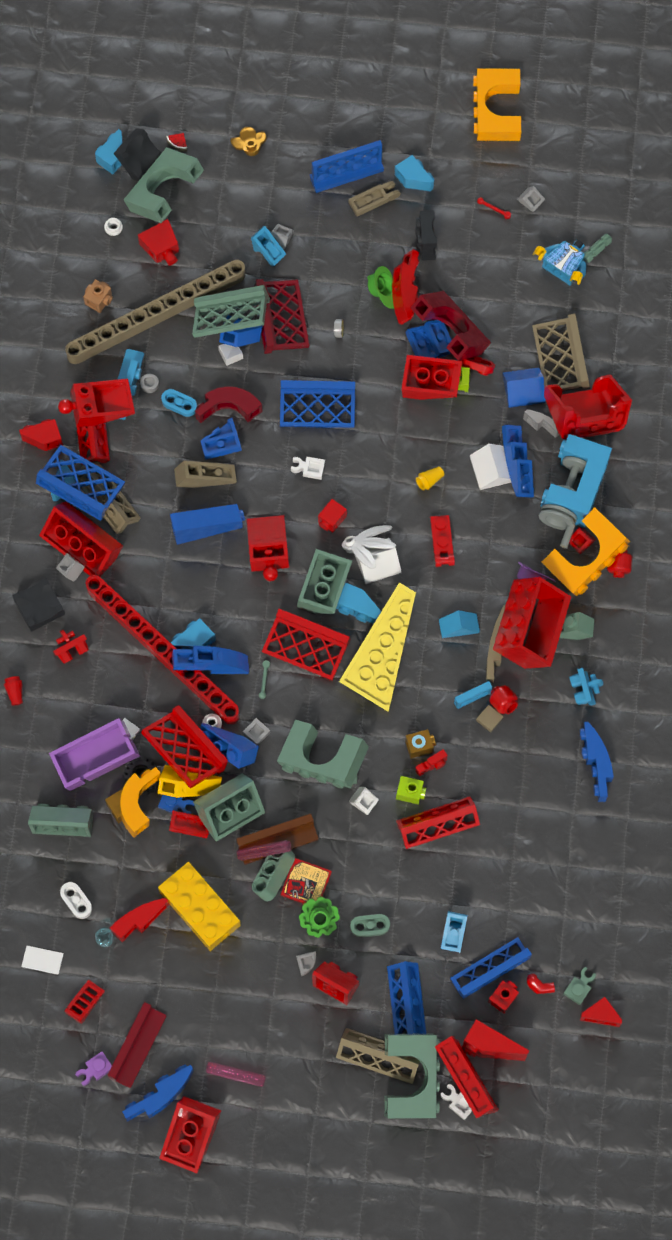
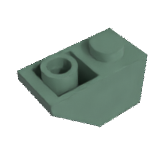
M581 612L567 614L560 638L581 640L593 637L594 619Z

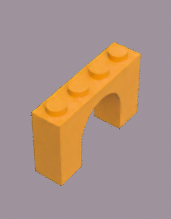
M477 69V76H473V86H476V91L473 92V102H477V107H474L473 117L477 118V123H474V134H477V141H520L521 116H499L489 111L485 104L491 96L496 94H519L520 69Z
M595 507L582 522L599 540L600 551L597 558L587 566H574L559 551L554 549L542 561L576 596L582 595L588 589L587 585L592 580H597L602 574L601 571L605 567L611 566L615 561V557L619 553H623L628 548V543L630 542Z

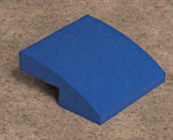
M428 321L424 326L407 329L406 336L415 356L441 358L451 354L446 347L452 340L442 321Z

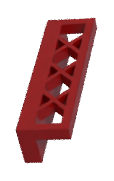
M106 423L77 427L80 456L90 462H109ZM88 431V435H89V436H88L87 440L85 441V438H84V437H85L86 432ZM90 448L91 456L87 458L86 454Z
M471 797L396 821L406 849L480 825L476 806ZM473 813V821L467 823L462 821L465 815ZM449 820L456 822L452 828L447 829L443 827ZM434 826L437 828L434 834L428 835L425 833L428 827ZM418 833L415 840L408 842L406 834Z

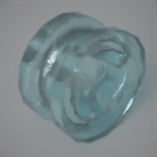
M101 928L96 932L95 939L99 946L108 947L113 943L114 936L108 928ZM106 933H108V938L110 939L108 941L104 940L103 942H101L100 935H105Z

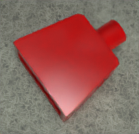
M168 219L138 234L140 246L156 263L166 260L168 265L171 266L178 261L175 254L179 252V246Z

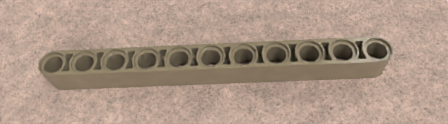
M233 260L69 342L65 348L68 361L72 364H79L194 306V298L218 294L242 282L245 279L244 263L240 260ZM234 270H240L239 273H235V272H233V271H234ZM224 278L223 281H218L217 279ZM208 286L207 289H202L201 287ZM186 294H192L191 297H185ZM171 302L176 303L175 305H169ZM155 310H159V311H160V312L157 313V314L152 313V312L155 311ZM139 318L144 319V320L141 321V322H137V321H136V320L139 319ZM123 326L128 327L125 330L120 329ZM105 335H111L109 338H104ZM89 343L95 344L93 346H87V344ZM73 351H78L75 355L71 354Z

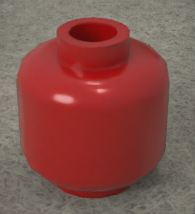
M628 550L621 554L619 553L615 557L614 563L607 567V571L612 573L613 577L624 578L625 574H629L632 570V555L628 553Z
M506 685L497 686L491 691L489 702L500 714H510L518 706V696Z

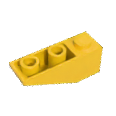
M165 765L159 779L158 794L176 798L204 796L221 786L222 777L212 775L190 789L171 766ZM187 772V776L193 781L197 778L198 773Z

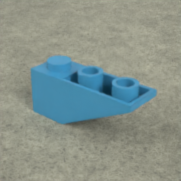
M345 583L336 609H339L338 611L344 615L350 614L355 616L357 620L363 623L369 622L374 624L381 610L364 590Z

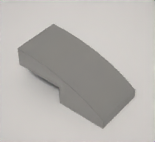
M527 409L525 411L523 419L536 431L544 427L555 438L559 435L552 418L533 410Z

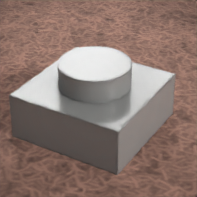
M257 718L243 731V734L256 745H259L271 733Z

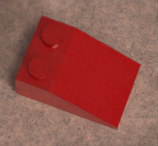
M407 355L401 389L403 398L424 400L457 397L462 361Z
M324 961L312 974V984L315 988L345 1005H348L359 986V981L356 975L351 972H342L340 967L333 962L328 964Z
M477 1019L462 1045L466 1054L471 1057L478 1056L479 1058L525 1061L529 1053L528 1049Z
M184 1096L177 1103L159 1159L198 1173L215 1132L221 1110Z

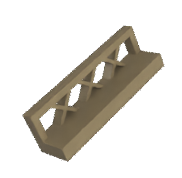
M99 462L94 463L95 465L104 469ZM85 465L80 470H86ZM90 473L92 480L102 479L101 474ZM87 474L77 475L79 483L89 481ZM113 481L106 482L110 489L117 488ZM103 483L93 485L95 492L105 491ZM90 485L82 487L86 494L92 493ZM121 491L116 496V499L121 503L114 499L104 516L116 534L122 533L128 524L136 523L141 519ZM96 496L97 501L105 505L107 496ZM125 512L129 513L131 518H128Z
M348 1028L343 1033L336 1055L338 1059L413 1084L420 1063L417 1058L412 1056L385 1055V1041ZM343 1047L351 1048L355 1054L347 1055L342 1053ZM369 1054L372 1056L373 1061H364L361 1055ZM384 1060L389 1061L393 1067L385 1068L381 1062ZM407 1067L412 1069L411 1076L403 1074L400 1068Z

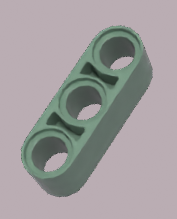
M276 843L271 848L253 881V892L264 901L274 899L294 863L295 854L284 843Z

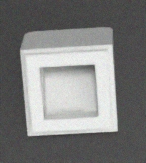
M359 787L349 800L353 806L366 815L370 813L379 801L366 787Z

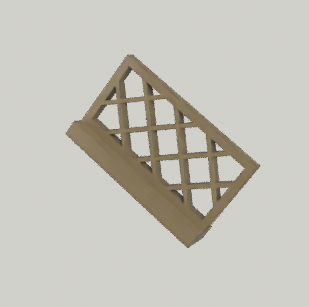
M571 314L565 319L532 325L541 373L544 376V388L548 385L547 383L551 377L559 381L557 385L561 387L562 391L578 387L583 389L590 388L576 315ZM566 324L567 329L563 335L555 331L559 325ZM544 328L550 331L545 338L539 336L537 330ZM552 334L560 337L555 345L547 341ZM563 340L570 343L566 351L558 347ZM544 344L552 347L548 355L541 352ZM555 350L564 354L559 361L551 358ZM566 356L573 360L570 368L561 364ZM548 360L556 364L551 372L544 368ZM558 367L567 371L562 379L554 374ZM571 373L576 376L577 382L568 383L565 379Z

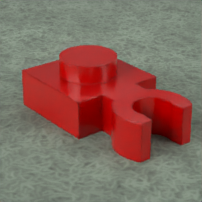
M444 749L428 758L427 761L416 766V773L420 777L429 770L442 768L446 764L448 755Z

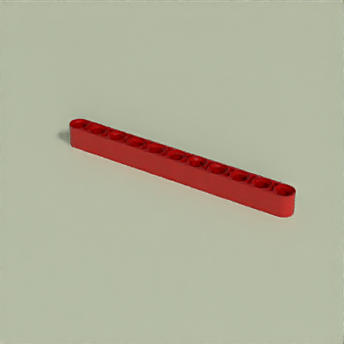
M92 575L87 578L85 584L88 594L227 724H235L239 720L238 706L200 670H173V664H171L172 651L176 648L99 576ZM93 584L100 585L97 589L90 588ZM107 596L113 597L109 602L104 601V598ZM119 609H126L124 614L117 613ZM134 621L140 622L137 627L130 625ZM146 634H152L153 638L147 640L144 638V636ZM162 646L167 648L165 652L157 651ZM187 672L194 673V676L191 678H187L184 675ZM203 684L208 686L205 691L199 690L198 687ZM216 697L222 699V701L218 704L212 702V700ZM233 710L236 713L234 716L229 717L226 715V712Z

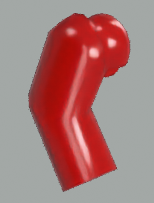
M529 974L527 976V985L536 994L555 992L554 982L542 983L536 974Z

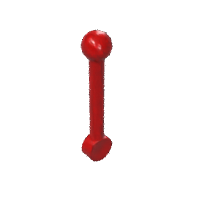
M481 197L477 199L478 204H483L504 215L505 219H510L511 213L509 211L504 212L485 202Z

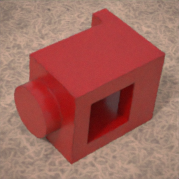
M509 980L507 983L502 981L492 996H490L488 1003L505 1014L519 994L516 990L518 987ZM506 991L509 993V996L503 997L501 993Z

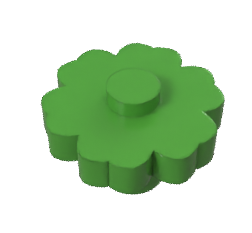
M319 896L316 901L312 898L308 899L302 905L303 912L299 914L301 927L307 928L308 935L317 938L322 933L330 935L337 927L335 922L340 919L338 908L332 905L330 899Z

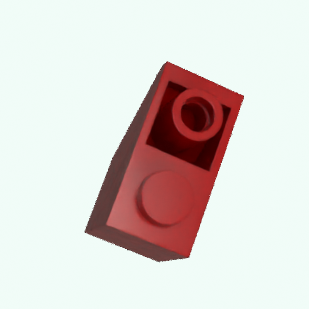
M46 419L40 424L27 425L19 430L22 441L41 450L48 451L58 448L60 445L63 446L55 419Z

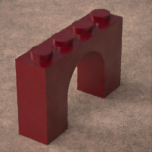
M445 291L422 294L411 307L422 321L431 319L442 321L456 333V336L446 348L458 361L481 356L491 344L488 338Z

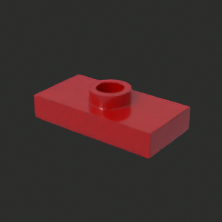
M172 811L169 831L208 838L209 831L198 815Z

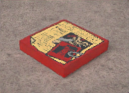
M295 858L281 896L303 904L310 898L316 901L319 896L323 897L332 871Z

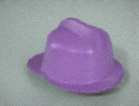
M518 562L521 565L517 574L518 579L541 577L544 580L556 582Z

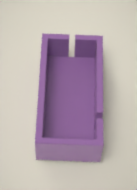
M118 718L49 753L66 789L72 791L86 784L85 779L91 781L140 756L133 740L130 739L131 735L123 720Z

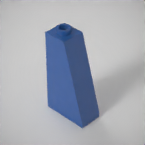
M237 504L170 514L177 545L243 528L242 521H245L243 510H239Z

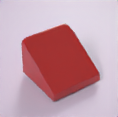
M579 527L571 536L569 544L579 554H582L596 539L583 527Z

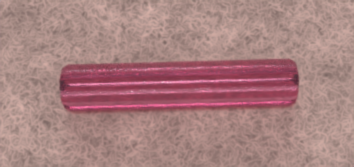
M285 840L238 849L237 859L242 861L290 852L292 849L291 842Z
M208 1062L206 1072L209 1074L260 1087L264 1086L266 1079L261 1074L213 1062Z

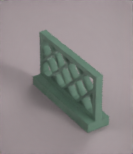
M260 285L194 298V305L196 307L192 333L194 338L264 325L266 305L270 301L265 286ZM247 310H251L252 312L246 317L243 315ZM230 313H233L234 315L229 320L226 319ZM255 315H259V319L251 320ZM213 316L217 317L213 322H208ZM238 318L242 319L239 323L234 324ZM221 321L225 322L222 326L216 327ZM204 324L207 325L206 328L199 330Z

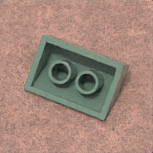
M316 549L298 599L297 608L312 613L334 614L352 560Z
M243 773L193 802L199 818L216 842L265 813L254 781Z
M48 804L32 806L28 820L32 834L91 837L93 812L89 807L77 806V808H69L68 805L49 807L50 805Z

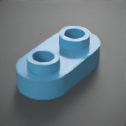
M168 389L162 394V404L165 408L185 417L195 414L197 403L192 397L174 389ZM174 399V402L170 403L168 400ZM189 406L191 409L185 410V407Z

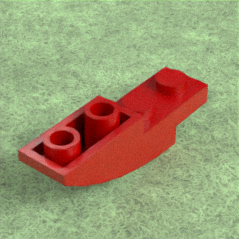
M414 249L404 255L403 262L395 267L393 272V305L398 323L401 325L412 319L414 311L411 307L418 298V287L413 285L415 281V269L419 264V252Z

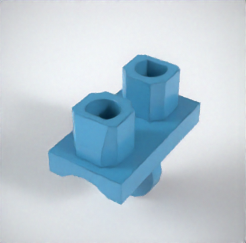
M584 668L577 669L578 673L569 677L573 688L582 686L583 691L574 694L576 703L578 705L587 703L590 706L595 705L596 701L593 690L595 694H599V687L603 685V680L596 679L595 674L590 675L589 679L588 672L584 671Z

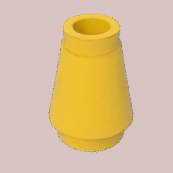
M438 466L419 473L418 477H416V483L421 490H429L444 476V471Z

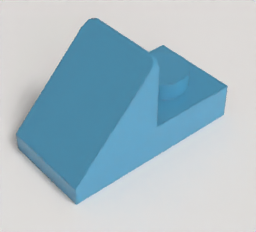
M263 226L251 237L254 251L261 252L271 266H275L286 255V252L266 226Z
M448 911L441 949L461 952L468 915Z

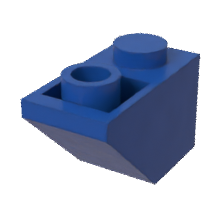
M238 318L234 324L239 323L242 319ZM263 325L220 333L219 342L234 347L260 342Z

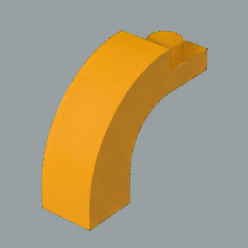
M156 767L152 770H146L141 775V778L134 773L126 782L121 793V818L133 838L149 827L150 820L140 809L138 799L146 789L160 779L161 773Z

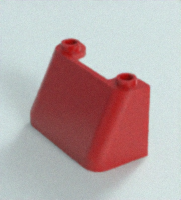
M612 375L598 377L593 384L592 390L562 395L561 387L557 384L546 385L544 397L557 432L564 440H567L569 434L585 438L618 432L627 424L632 399Z

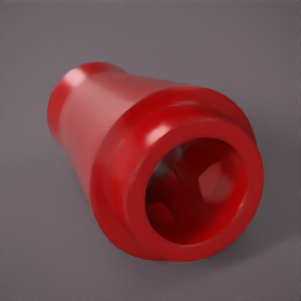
M20 676L4 679L5 684L3 685L11 705L23 704L22 680H20Z

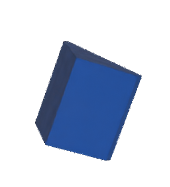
M539 368L502 373L509 408L545 403L544 376Z

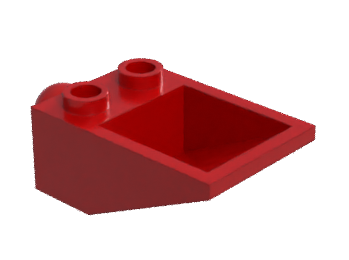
M128 379L73 384L70 391L71 401L63 399L58 404V409L63 414H69L73 410L76 427L95 426L135 414Z
M284 515L247 519L251 572L263 571V576L267 581H274L278 577L277 569L289 568Z

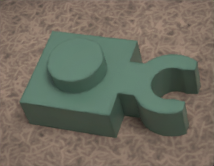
M586 967L580 973V980L574 977L563 994L578 1005H581L591 990V987L587 984L593 982L596 977L594 973L592 977L587 978L585 976Z

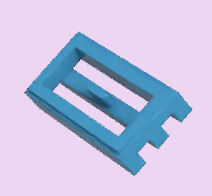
M488 681L454 698L456 708L459 709L491 694V683Z

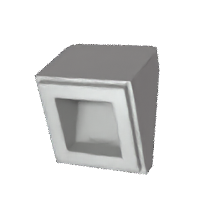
M532 186L528 187L517 200L534 212L545 198Z
M277 224L271 234L282 249H285L294 230Z
M68 553L56 567L59 572L71 581H75L85 568L84 565Z

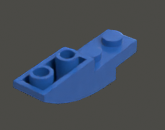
M193 646L192 649H173L172 651L173 670H210L211 674H249L248 655L241 652L210 646Z
M584 722L583 728L580 729V739L584 740L585 746L582 747V758L586 759V765H592V777H596V784L593 785L594 796H598V802H606L608 797L606 782H612L614 777L610 757L596 730L589 722Z
M182 1065L175 1070V1074L171 1076L167 1074L157 1080L158 1083L155 1084L158 1090L157 1093L152 1091L143 1096L144 1100L139 1103L134 1101L126 1105V1110L122 1112L127 1122L146 1112L150 1119L170 1105L189 1082L194 1072L192 1066Z

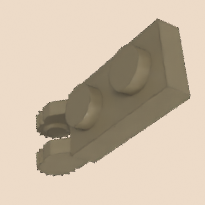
M390 181L350 198L348 203L358 217L389 201H393L401 193L399 190H394L388 194L385 193L395 187L394 181Z

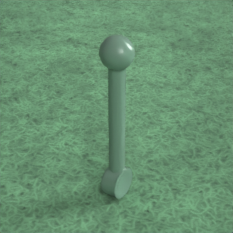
M267 660L262 663L264 671L261 692L259 693L260 699L266 697L267 670L270 667V662Z

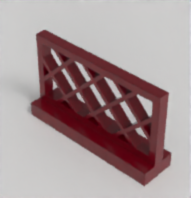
M256 279L254 287L264 285L266 290L267 287H274L278 290L275 296L268 293L271 300L266 305L265 322L261 334L264 354L272 353L273 350L309 348L298 280L264 282L263 279ZM286 286L295 287L293 295L284 290ZM280 293L289 298L285 304L277 299ZM291 300L298 305L295 312L287 307ZM273 302L281 307L277 313L270 308ZM283 310L291 314L288 320L279 315ZM294 317L301 322L298 328L290 323ZM276 318L284 323L280 329L273 325V321ZM286 326L295 331L290 337L282 332ZM299 334L303 337L304 343H297L293 340V337ZM280 335L287 341L285 344H276V337Z

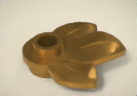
M244 127L241 129L239 137L231 138V144L235 149L243 150L248 156H255L259 153L261 145L266 141L267 137L265 132L256 133L252 127Z

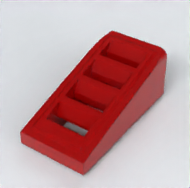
M88 980L64 1012L82 1024L105 990ZM90 987L97 992V995L94 996L87 989ZM84 994H86L88 997H90V998L93 999V1000H92L91 1002H89L88 1000H86V999L83 998L82 996H83ZM82 1001L88 1006L85 1009L78 1002ZM75 1007L82 1011V1014L80 1015L73 1009Z

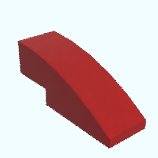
M162 898L133 909L110 927L111 932L122 943L136 928L143 933L170 905L169 900Z

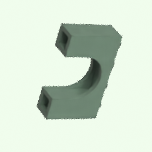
M166 147L124 198V202L131 212L162 223L172 209L165 198L154 194L156 188L162 182L172 178H179L194 184L204 169L197 158Z
M295 720L277 760L282 766V770L291 774L296 772L308 779L313 777L324 784L330 782L341 789L343 787L351 789L369 748L367 743L362 738L345 734L338 753L331 761L321 765L310 763L309 755L318 731L312 724Z
M385 1034V1055L415 1057L421 1062L425 1075L422 1086L415 1093L405 1096H384V1117L388 1119L436 1118V1113H439L440 1109L439 1101L436 1100V1092H439L440 1089L439 1080H436V1072H439L440 1062L439 1059H436L437 1050L435 1048L440 1043L437 1035Z

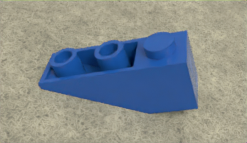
M205 723L201 724L200 729L227 758L228 762L237 768L255 763L258 745L244 736Z

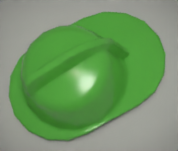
M384 266L378 267L374 274L367 277L368 290L373 296L379 297L387 308L394 309L392 275L388 268Z

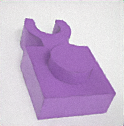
M100 1052L85 1063L88 1067L86 1070L81 1069L75 1075L77 1077L82 1074L86 1075V1080L81 1082L83 1086H86L90 1083L93 1076L98 1081L108 1074L112 1065L104 1053Z

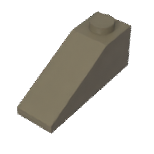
M184 460L174 469L176 487L198 488L235 484L237 482L235 465Z

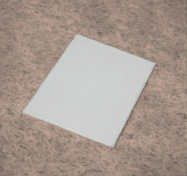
M27 946L21 967L58 975L64 953Z

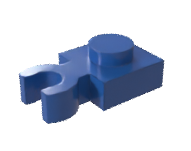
M162 795L158 808L171 813L172 811L182 810L183 813L192 814L186 810V807L188 805L195 807L192 800L183 801L184 797L176 798Z

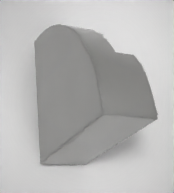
M316 951L296 956L301 976L308 974L313 969L316 963Z

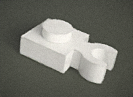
M293 457V463H298L299 466H291V472L299 473L303 471V477L322 480L325 460L306 457L305 462L298 457Z
M448 1084L447 1088L451 1090V1095L447 1096L442 1092L440 1096L446 1101L450 1100L452 1103L449 1108L465 1120L472 1110L462 1093L460 1092L458 1095L454 1086Z

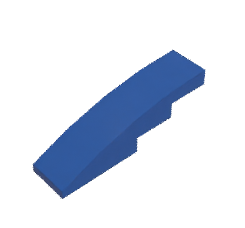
M504 425L502 426L503 446L516 497L533 498L532 460L527 459V443H522L521 426Z

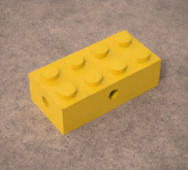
M187 862L158 886L160 894L169 900L172 908L209 951L213 950L241 926L240 920L190 862Z

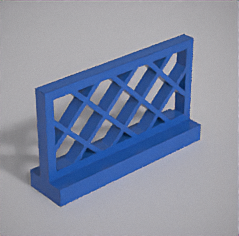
M379 140L312 162L310 180L315 192L318 193L383 172L381 141Z
M281 380L280 427L354 428L355 382ZM284 394H292L297 400L289 406L284 401ZM305 395H312L316 400L307 406L301 399ZM324 395H330L334 399L328 406L320 400ZM343 395H351V402L345 407L339 399ZM298 402L306 408L300 415L292 409ZM317 402L325 408L318 416L310 409ZM336 402L343 408L337 416L329 409ZM290 410L296 418L292 422H284V415ZM307 411L315 417L311 422H305L301 418ZM326 411L333 417L329 423H324L320 419ZM346 411L351 416V423H342L338 418Z
M62 445L58 447L45 467L38 472L36 484L100 521L125 485V481ZM61 452L69 456L68 461L59 462L58 456ZM82 463L85 465L86 470L75 471L74 464ZM71 464L73 472L62 473L61 466ZM58 467L59 474L51 475L47 471L49 468ZM97 472L101 474L102 479L92 480L90 473ZM87 474L89 481L79 483L77 475ZM74 476L75 484L65 483V477ZM113 481L118 484L116 489L108 490L106 482ZM103 483L105 491L95 492L93 485ZM90 485L92 493L84 494L81 492L80 487ZM106 495L107 502L105 505L98 502L96 496Z

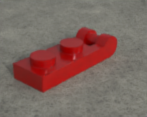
M449 515L430 517L435 567H441L444 564L454 566ZM440 554H447V557H441Z

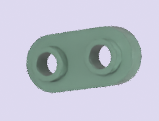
M383 914L357 916L351 921L350 929L356 937L380 936L389 931L390 920ZM377 923H383L384 927L379 929L376 925ZM363 925L364 929L359 931L356 927Z

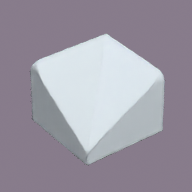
M227 344L218 346L226 366L243 359V353L239 347Z

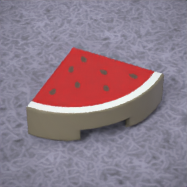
M184 133L166 136L170 146L180 152H187Z

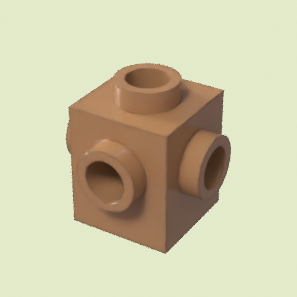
M95 279L85 290V295L83 296L85 305L101 313L104 307L108 306L112 301L111 287L107 283L99 282Z

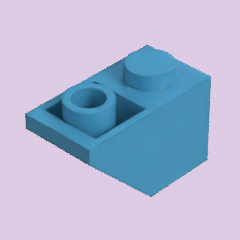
M119 129L108 137L107 142L103 146H99L95 152L96 162L112 175L122 166L113 154L123 143L122 132Z
M413 155L395 166V176L405 188L424 191L433 190L434 177L430 172H426L422 162L419 159L416 160Z
M199 618L196 622H190L183 633L176 634L172 638L171 644L176 649H192L193 646H210L216 641V638L210 628Z

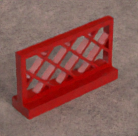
M278 609L276 619L262 649V653L333 681L351 639L347 635ZM279 623L287 626L289 632L278 636L276 628ZM298 631L304 632L307 639L296 643L292 634ZM291 635L294 644L283 648L280 639ZM316 638L322 639L324 646L313 650L310 641ZM278 640L281 650L277 652L269 651L270 643ZM308 642L312 651L301 656L297 646ZM334 645L341 647L339 655L331 658L328 648ZM296 647L299 657L292 660L287 658L285 651ZM326 649L329 659L319 663L315 653ZM313 654L317 664L310 667L306 666L303 658ZM331 661L333 665L331 675L323 673L320 666Z
M179 705L173 708L171 713L141 731L142 735L190 789L215 773H222L228 763L227 758ZM170 720L175 725V729L166 728L164 725ZM152 730L160 731V738L153 737L149 732ZM163 733L174 734V740L163 739ZM177 735L185 736L187 743L177 741ZM162 744L173 745V751H165L162 748ZM176 746L187 748L186 754L176 753ZM189 749L197 750L200 756L189 755ZM174 759H185V766L177 765ZM188 760L199 762L198 768L188 767ZM202 763L209 764L213 769H201ZM187 772L198 773V776L195 780L191 781L187 776Z
M450 1036L436 1045L437 1052L476 1119L484 1114L497 1112L499 1110L458 1039Z

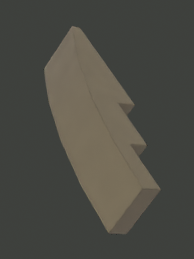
M503 605L497 618L489 645L486 663V682L489 681L491 685L494 683V666L501 665V654L494 651L493 646L505 605Z

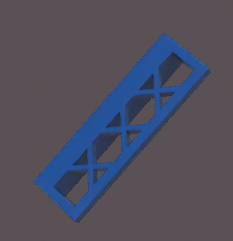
M517 937L454 975L450 980L462 999H465L529 960L532 954L528 948L525 949ZM517 944L521 952L515 956L508 955L509 948ZM495 956L504 957V962L497 967L491 965L492 958ZM477 967L488 968L487 973L482 976H474ZM462 976L471 978L470 983L462 988L457 982V979Z
M405 961L387 966L394 1033L402 1034L405 1028L407 1034H426L418 963ZM400 969L401 974L398 980L395 979L394 970ZM399 989H401L403 992L401 1000L397 998V992ZM402 1008L405 1010L403 1020L400 1019L399 1015Z

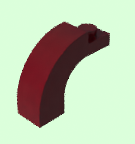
M220 387L205 394L206 403L203 402L198 405L195 410V416L201 424L218 410L233 409L249 422L263 412L262 403L253 394L244 389Z

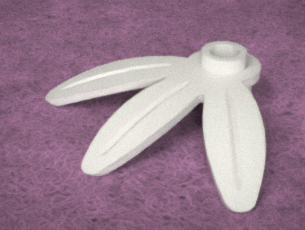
M376 526L361 532L358 536H349L343 541L342 547L347 553H354L362 564L370 569H374L376 567L375 560L365 547L395 548V543L383 538L373 537L391 530L392 526Z

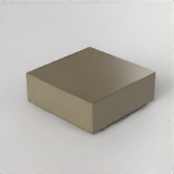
M488 705L477 717L476 721L489 732H492L502 721L503 716Z

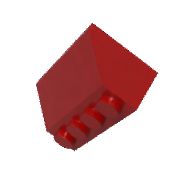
M67 501L53 507L39 535L64 556L68 553L84 565L83 571L90 576L97 575L101 577L114 563L123 548L121 543Z

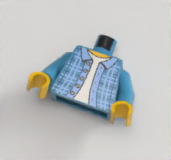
M576 240L573 245L563 241L561 244H555L546 248L537 246L533 252V255L539 256V261L543 259L542 267L570 286L574 280L580 285L581 280L586 275L585 254L581 252L585 245L580 240Z

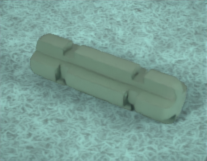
M604 234L601 240L596 241L589 250L585 251V262L589 263L593 260V257H596L604 250L605 246L612 242L611 236Z

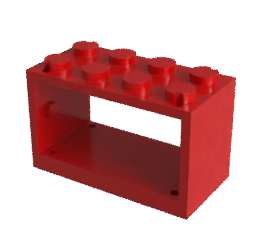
M541 577L513 580L493 650L524 669L551 667L571 596ZM536 599H539L538 604H537V607H536V611H535V614H534V617H533V621H532V624H531V627H530V631H529V634H528V637H527V641H526V644H525V647H524V646H523V643H524V639H525V636H526V633H527V629H528V626H529V623H530V619H531V616H532V613H533V609H534V606H535V603H536Z

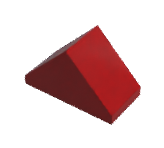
M606 997L585 1010L580 1016V1021L620 1027L622 1024V1019Z

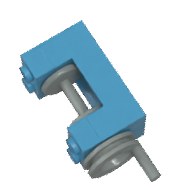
M571 434L568 435L567 440L563 439L558 455L561 458L560 465L571 470L566 485L551 484L549 490L545 489L540 505L541 512L538 515L539 519L546 525L555 529L565 530L560 544L562 548L568 547L575 525L583 528L586 527L582 520L592 510L612 451L610 447ZM580 473L583 475L576 491L573 489L577 474Z

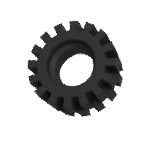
M139 757L136 761L134 759L131 760V764L128 763L127 769L124 770L125 783L138 770H152L155 767L158 769L157 765L151 759L149 761L145 757L144 759ZM159 780L155 782L153 785H151L148 789H146L143 793L150 794L151 790H156L155 787H158Z

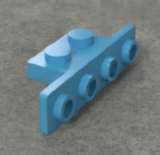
M127 349L118 379H128L131 395L135 396L137 390L136 382L137 379H140L142 373L141 365L144 353Z

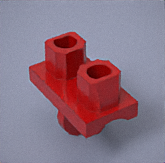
M61 630L60 634L62 637L56 639V642L59 645L65 641L66 644L52 652L65 664L73 659L68 649L75 647L79 655L88 651V646L85 642L87 638L83 634L70 641L69 639L75 636L74 632L71 631L66 634L64 630Z

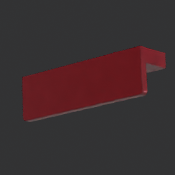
M143 1003L108 1073L109 1079L128 1088L132 1087L166 1019L165 1014L153 1009L150 1004Z

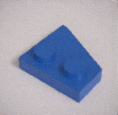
M229 418L223 427L216 428L212 434L207 435L200 441L205 460L242 451L233 418Z

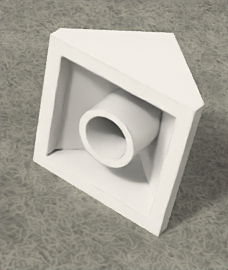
M487 444L470 455L480 490L511 483L504 446Z
M365 547L375 560L376 567L374 569L368 568L356 557L365 584L402 572L396 548Z

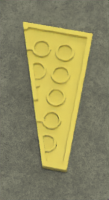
M401 583L397 585L339 681L388 712L416 592Z

